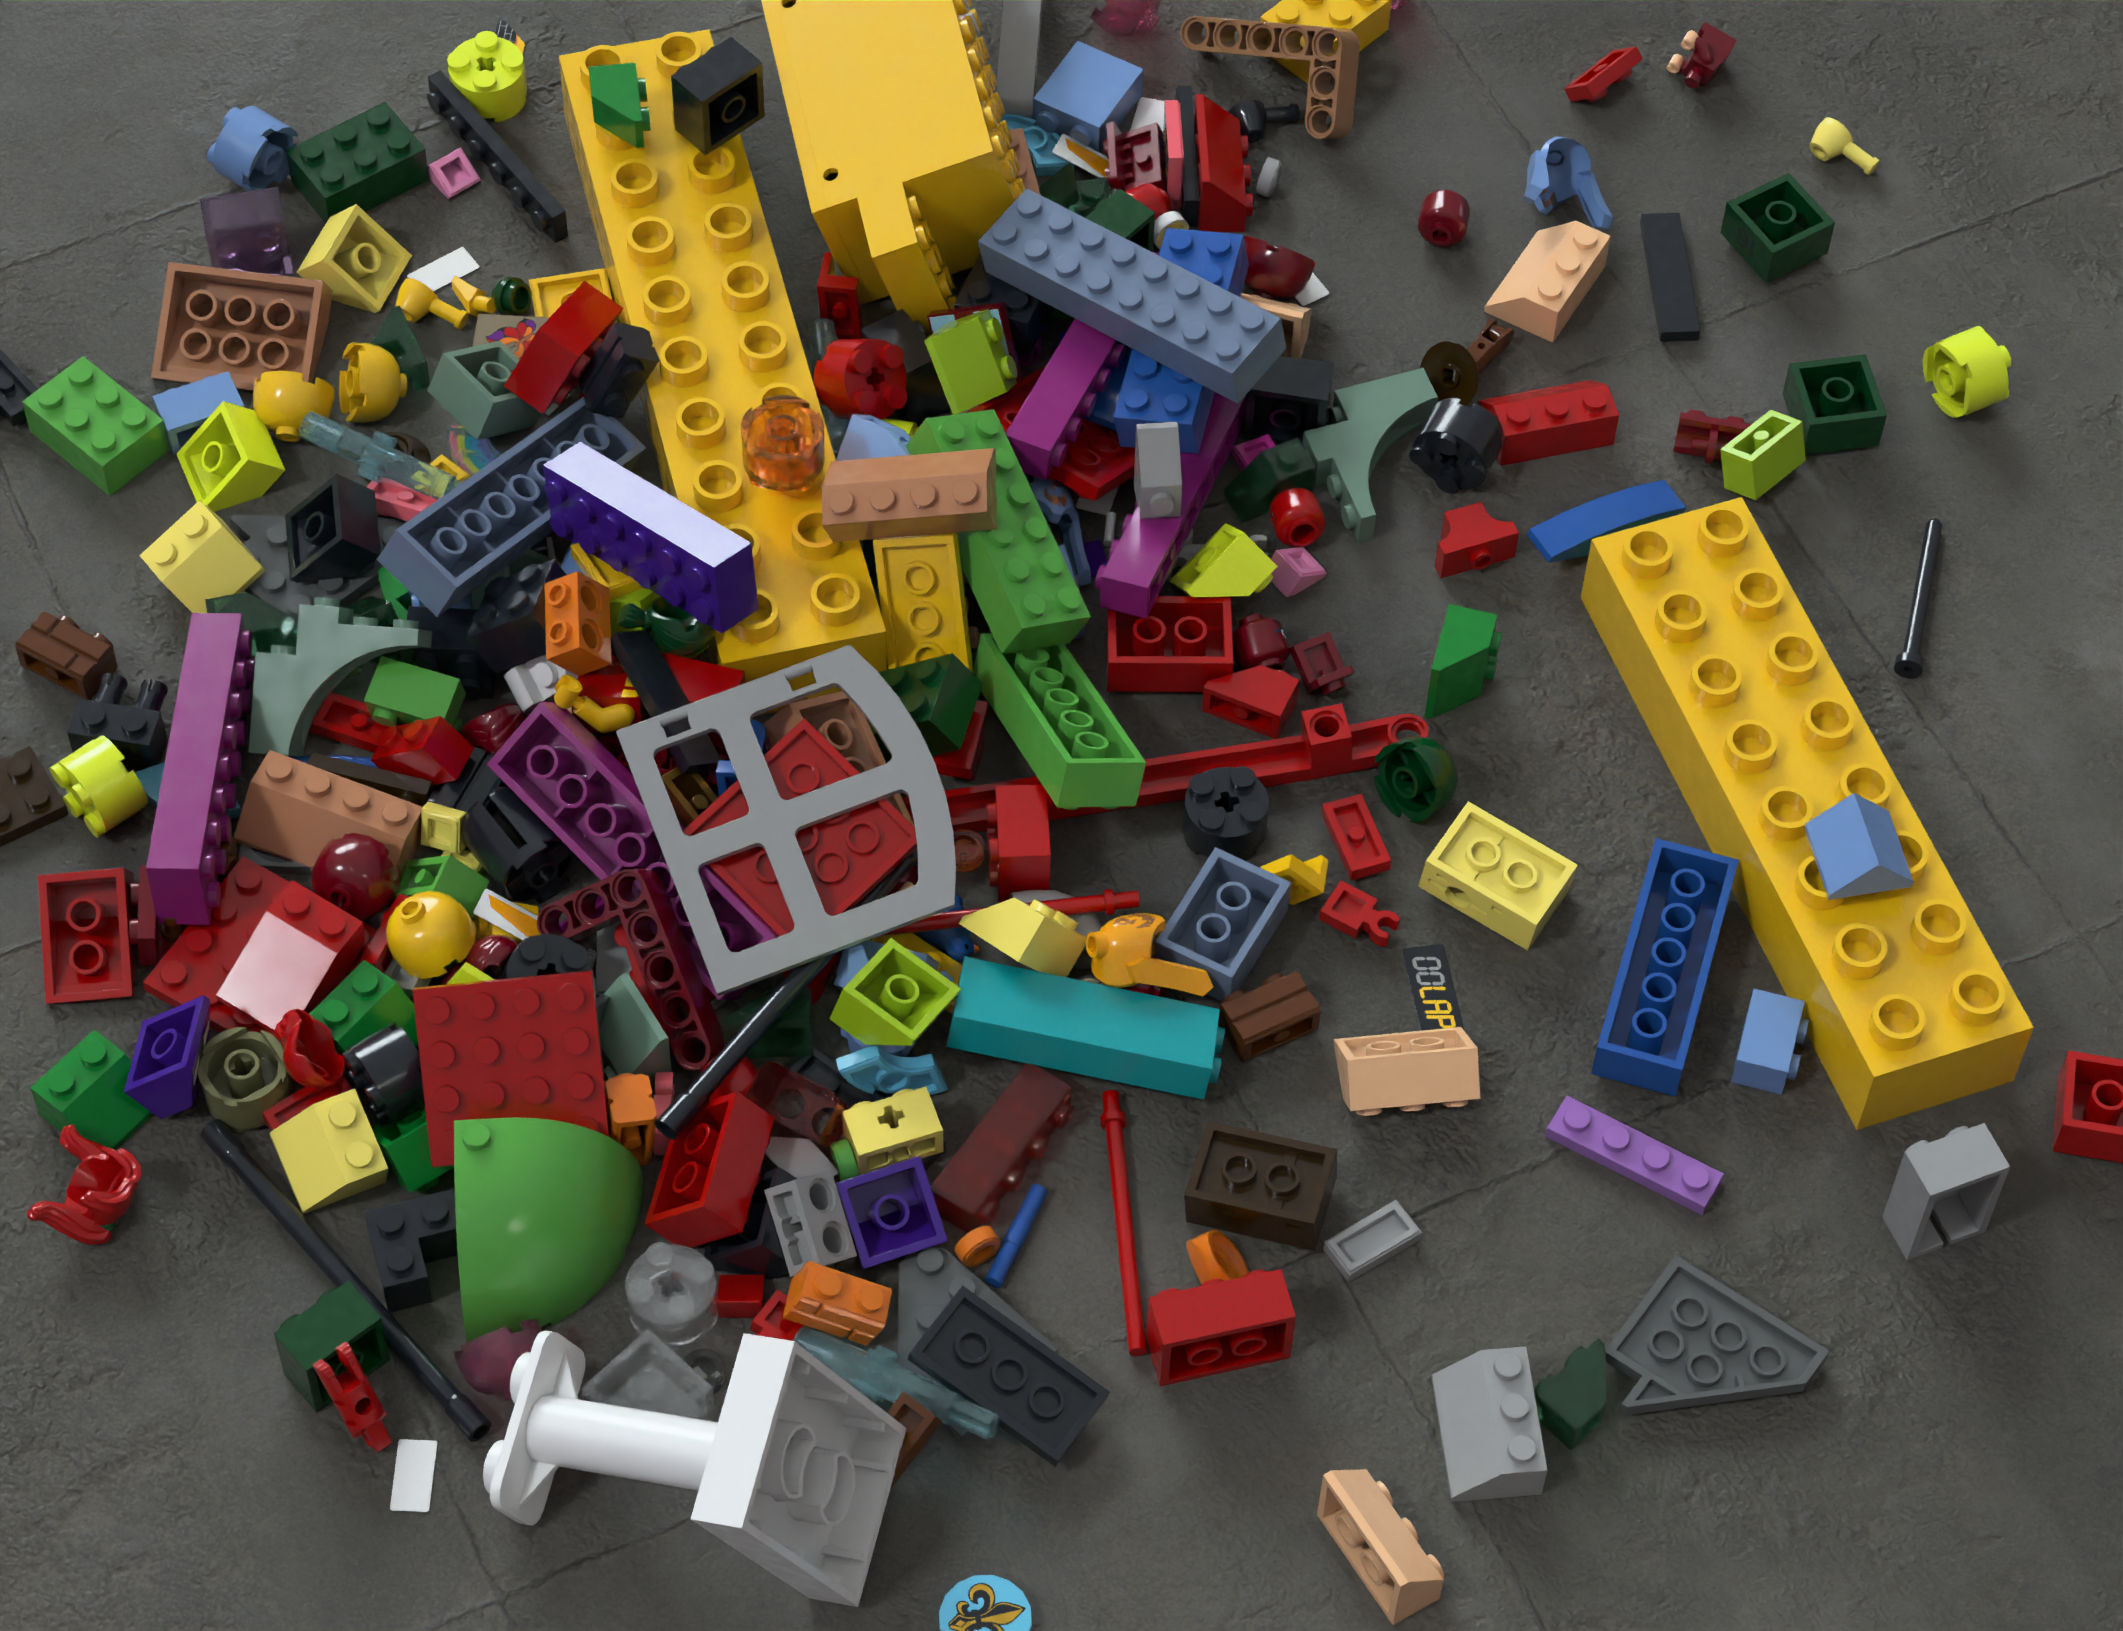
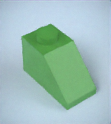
M451 855L407 860L401 873L400 888L394 900H396L399 894L412 896L429 890L441 892L453 897L468 911L470 918H473V915H475L473 912L490 881Z

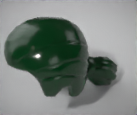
M663 597L656 598L650 604L648 610H642L633 603L625 604L617 618V623L626 629L650 628L656 645L663 652L675 656H689L700 652L707 647L715 635V629L699 622L694 616L681 608H674Z

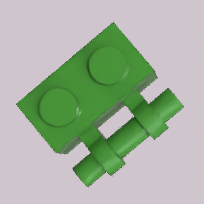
M381 656L364 698V703L372 719L388 727L442 716L457 732H460L462 719L457 718L466 692L461 680Z

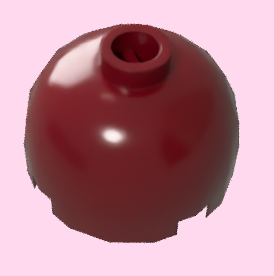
M1244 236L1249 261L1244 285L1253 290V295L1271 300H1289L1305 289L1316 264L1314 260L1288 248L1267 244L1268 241Z
M349 833L345 834L343 838L333 839L328 842L319 854L312 869V889L315 894L359 920L371 919L384 910L394 899L400 888L401 871L398 864L394 867L392 861L387 857L390 851L384 844L367 835Z

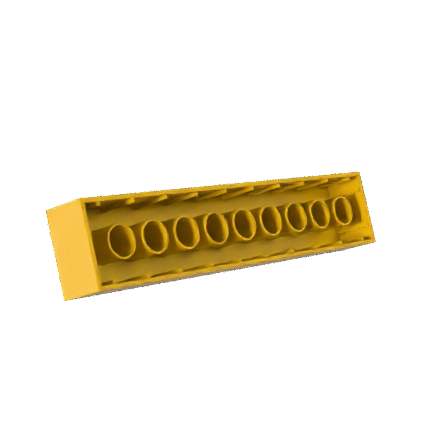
M710 30L691 33L673 32L662 38L617 46L598 45L586 51L560 55L559 64L565 120L604 267L606 268L614 302L624 308L618 317L619 323L642 327L648 330L653 341L652 347L656 349L659 362L638 394L664 491L752 544L759 609L724 633L715 630V635L709 643V648H707L710 663L745 671V681L747 683L850 645L878 672L887 670L886 629L860 541L833 542L822 526V484L830 463L836 461L741 135L739 133L705 156L675 130L671 75L676 73L680 67L688 65L704 55L714 46ZM636 63L637 79L645 78L647 102H640L641 108H649L651 131H643V148L632 146L594 123L589 78L590 66ZM813 671L788 680L792 691L816 683ZM832 687L805 698L810 699L842 690L838 687ZM805 698L796 700V701H794V702L802 701V700H804ZM786 705L769 710L759 715L780 711Z

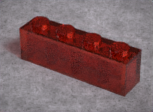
M1026 1063L930 1186L940 1217L966 1233L980 1227L982 1224L989 1225L999 1211L1000 1200L1007 1191L1013 1193L1019 1187L1025 1175L1024 1169L1032 1159L1037 1161L1042 1157L1048 1147L1049 1136L1056 1127L1062 1129L1069 1121L1074 1107L1071 1105L1072 1086L1036 1065Z

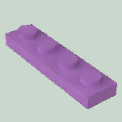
M1569 1096L1565 1097L1548 1125L1545 1137L1702 1216L1721 1185L1724 1173Z

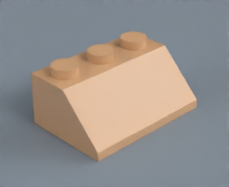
M1578 221L1537 231L1485 305L1484 312L1553 343L1605 268L1611 236Z
M1462 1027L1333 1039L1343 1100L1349 1110L1356 1111L1358 1115H1377L1382 1112V1108L1399 1107L1402 1111H1419L1425 1108V1104L1441 1102L1446 1107H1461L1467 1105L1468 1100L1480 1099L1478 1048Z
M1367 1469L1331 1470L1323 1475L1317 1516L1392 1625L1439 1600L1444 1581L1442 1567L1432 1554L1426 1555L1418 1544V1535L1412 1523L1406 1517L1401 1519L1392 1506L1393 1500L1387 1487L1381 1481L1375 1482Z

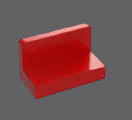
M825 252L817 282L822 335L825 338L862 339L861 329L864 328L859 280L856 277L836 276L834 257L831 252Z

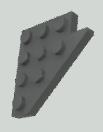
M234 514L229 517L231 528L246 540L243 544L266 570L244 591L296 640L299 604L314 605V597L340 599L339 607L346 608L380 584L378 570L383 565L377 559L353 577L299 583L291 581L285 515ZM377 517L381 552L395 530L404 524L397 518Z
M937 1244L910 1253L899 1263L897 1399L903 1391L941 1419L942 1423L940 1425L962 1444L989 1419L907 1360L909 1353L963 1285L1057 1354L1058 1348L941 1244Z
M1675 1255L1604 1350L1602 1360L1637 1381L1636 1385L1622 1402L1620 1408L1622 1414L1631 1415L1803 1392L1826 1361L1829 1350Z

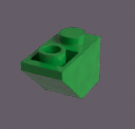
M636 63L590 66L589 78L594 123L632 146L643 148V131H651L649 108H641L640 102H647L645 78L637 79Z

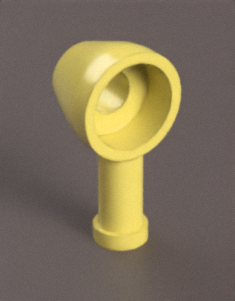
M1833 118L1823 119L1816 128L1809 145L1811 152L1818 159L1828 161L1843 154L1862 168L1863 172L1868 176L1876 169L1880 162L1879 159L1873 158L1854 144L1848 129Z

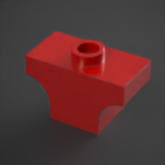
M1482 502L1444 512L1441 530L1442 541H1439L1437 545L1434 567L1440 578H1444L1472 569L1481 570L1490 564L1514 558L1519 532L1513 521L1504 522L1492 518L1486 512Z
M977 700L960 750L932 756L939 774L975 781L984 746L988 702Z

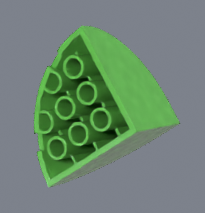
M519 1117L454 1120L457 1252L463 1321L468 1350L515 1342L526 1338L527 1332L536 1330L548 1323L551 1326L559 1323L596 1295L611 1278L626 1255L625 1250L634 1231L637 1230L644 1194L642 1168L633 1154L623 1145L589 1128L555 1120Z

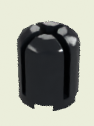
M508 786L497 787L486 793L498 809L505 823L523 846L518 850L481 802L477 800L468 809L461 826L463 842L509 901L525 902L536 899L541 904L557 895L570 882L566 874L573 864L574 857L578 861L580 859Z

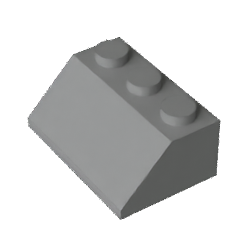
M1526 1346L1480 1350L1432 1374L1431 1380L1451 1502L1542 1495L1548 1470Z

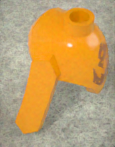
M1149 913L1123 915L1108 921L1099 931L1089 932L1086 937V950L1092 958L1091 971L1106 986L1122 988L1141 983L1180 990L1202 997L1213 988L1206 970L1151 958V955H1154L1155 941L1160 933L1165 931L1166 924L1162 916Z

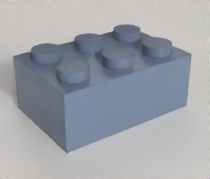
M1215 847L1167 922L1165 931H1162L1155 941L1154 956L1164 961L1206 970L1213 985V988L1206 994L1223 1002L1229 994L1240 989L1287 913L1291 882Z

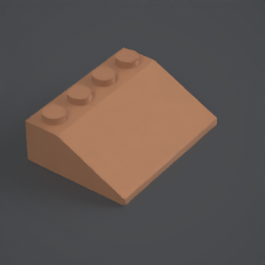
M169 262L151 378L154 380L190 384L205 377L228 371L237 390L253 392L255 379L257 377L260 380L262 373L269 371H293L304 373L303 381L312 383L328 329L333 290L322 280Z

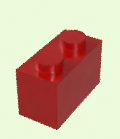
M437 716L387 728L378 738L377 744L379 746L373 754L371 761L379 769L432 781V785L457 780L474 747L442 716Z

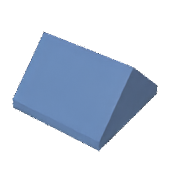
M1853 793L1805 824L1804 829L1828 900L1913 886L1914 881L1888 810Z

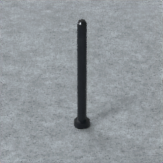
M1932 518L1926 523L1903 653L1896 656L1894 663L1895 673L1908 679L1917 678L1923 672L1924 661L1919 656L1942 530V524L1936 518Z

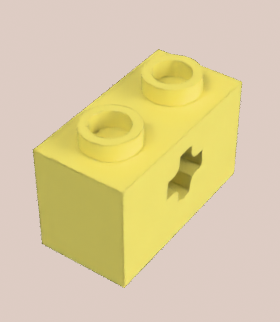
M926 1086L915 1090L903 1089L893 1094L892 1097L875 1102H859L850 1109L842 1111L843 1134L851 1146L859 1175L917 1156L925 1158L944 1152L943 1128Z

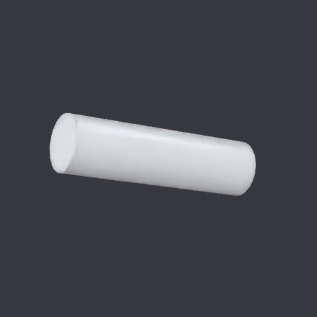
M1108 512L1106 515L1103 544L1108 547L1114 541L1117 516L1114 512Z

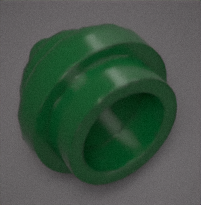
M512 276L500 280L493 288L491 294L497 310L504 315L516 316L524 313L529 308L532 300L530 287L522 279Z

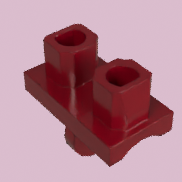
M1690 409L1687 413L1681 412L1673 452L1705 457L1704 463L1712 465L1713 459L1721 460L1720 449L1752 424L1745 423L1743 418L1729 416L1726 419L1708 417L1703 411Z

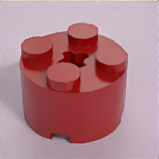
M839 339L830 343L824 349L828 351L823 360L817 361L814 369V387L817 398L821 405L827 406L833 413L831 415L838 419L850 420L852 414L871 415L878 419H884L895 412L896 409L903 408L906 404L907 377L903 362L904 355L901 348L897 345L890 344L882 339Z

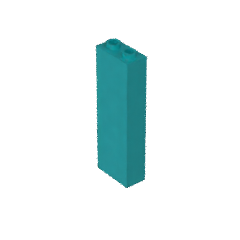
M964 956L958 987L961 988V991L955 998L946 1047L1203 1100L1208 1083H1217L1221 1058L1214 1057V1053L1220 1054L1225 1034V1028L1218 1027L1220 1009Z

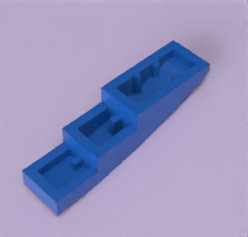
M1660 480L1633 486L1584 503L1530 528L1526 535L1547 562L1551 563L1589 556L1592 539L1683 514L1686 506L1667 482Z

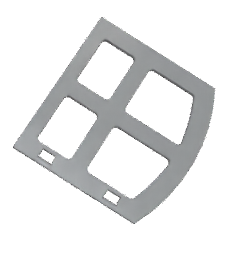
M850 645L616 731L717 996L724 995L955 907L956 858L954 833L946 794L935 761L918 726L900 698L878 671ZM813 671L816 683L792 691L788 680ZM838 687L864 714L892 755V759L884 765L790 800H784L779 796L751 725V720L754 716L823 690ZM688 718L690 730L667 738L663 726ZM710 732H716L721 736L747 802L749 812L746 816L693 836H687L683 833L655 762V755L661 750ZM895 794H906L910 801L917 841V884L835 916L828 915L824 910L797 842V832ZM759 846L764 848L795 926L790 933L739 952H731L723 938L699 871L705 865Z

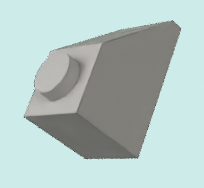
M1177 422L1136 424L1134 491L1140 519L1181 516L1182 476Z

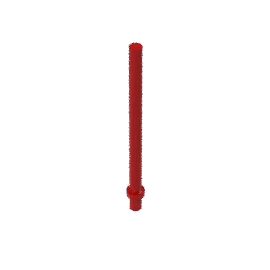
M1105 889L1103 894L1040 901L1055 911L1058 910L1066 915L1105 911L1106 915H1113L1115 910L1140 907L1138 890L1113 893L1112 889ZM987 907L941 912L880 936L963 927L959 924L963 916Z
M1107 1090L1102 1093L1103 1114L1100 1116V1126L1106 1132L1128 1349L1131 1356H1142L1147 1353L1123 1135V1128L1127 1125L1125 1113L1121 1111L1119 1092Z

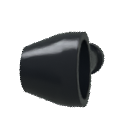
M1248 100L1234 105L1228 111L1240 120L1241 135L1248 136V143L1256 142L1264 137L1266 123L1284 121L1295 123L1300 118L1297 103L1289 104V106L1265 108L1261 101Z

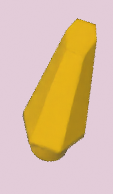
M454 275L452 289L469 314L478 317V314H482V312L492 314L497 310L494 298L486 297V292Z

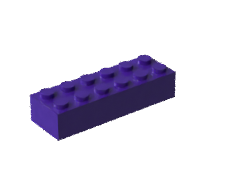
M582 442L577 443L543 465L546 481L545 491L548 496L551 515L550 524L558 536L565 537L574 544H580L586 553L601 559L614 570L632 577L643 588L650 589L666 599L671 605L681 608L694 616L699 622L709 625L720 633H724L759 609L752 544Z

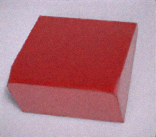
M719 1275L717 1294L718 1318H755L764 1307L765 1276Z

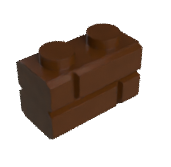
M42 612L32 623L31 629H27L16 641L15 647L21 666L86 700H91L97 693L101 677L104 673H111L112 675L116 671L117 662L113 645L109 639L100 633L95 632L90 635L80 630L79 626L71 618L64 615L57 618L47 612Z
M1298 971L1285 976L1277 973L1266 978L1260 987L1247 993L1244 990H1237L1229 994L1223 1000V1003L1220 1004L1218 1023L1219 1027L1225 1028V1037L1228 1042H1231L1232 1048L1240 1061L1244 1062L1319 1029L1321 1010L1311 991H1308L1307 985Z

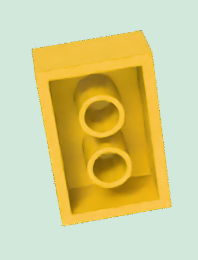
M1282 0L1264 13L1260 21L1346 28L1352 30L1357 35L1360 52L1389 29L1392 0ZM1269 33L1267 37L1268 46H1270L1272 42L1271 33ZM1302 35L1300 39L1301 49H1303L1305 45L1304 35ZM1337 37L1335 38L1333 43V50L1335 53L1338 50L1339 46ZM1272 57L1308 84L1310 61Z

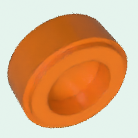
M981 1226L962 1237L956 1244L954 1252L964 1266L975 1267L989 1260L998 1251L1001 1240L991 1226Z

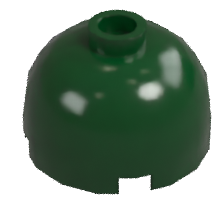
M1418 736L1407 737L1383 747L1376 756L1375 764L1380 763L1379 774L1374 776L1375 787L1381 801L1395 816L1400 817L1404 813L1408 818H1411L1409 822L1417 823L1438 814L1452 800L1458 782L1457 770L1451 755L1441 744L1433 739Z

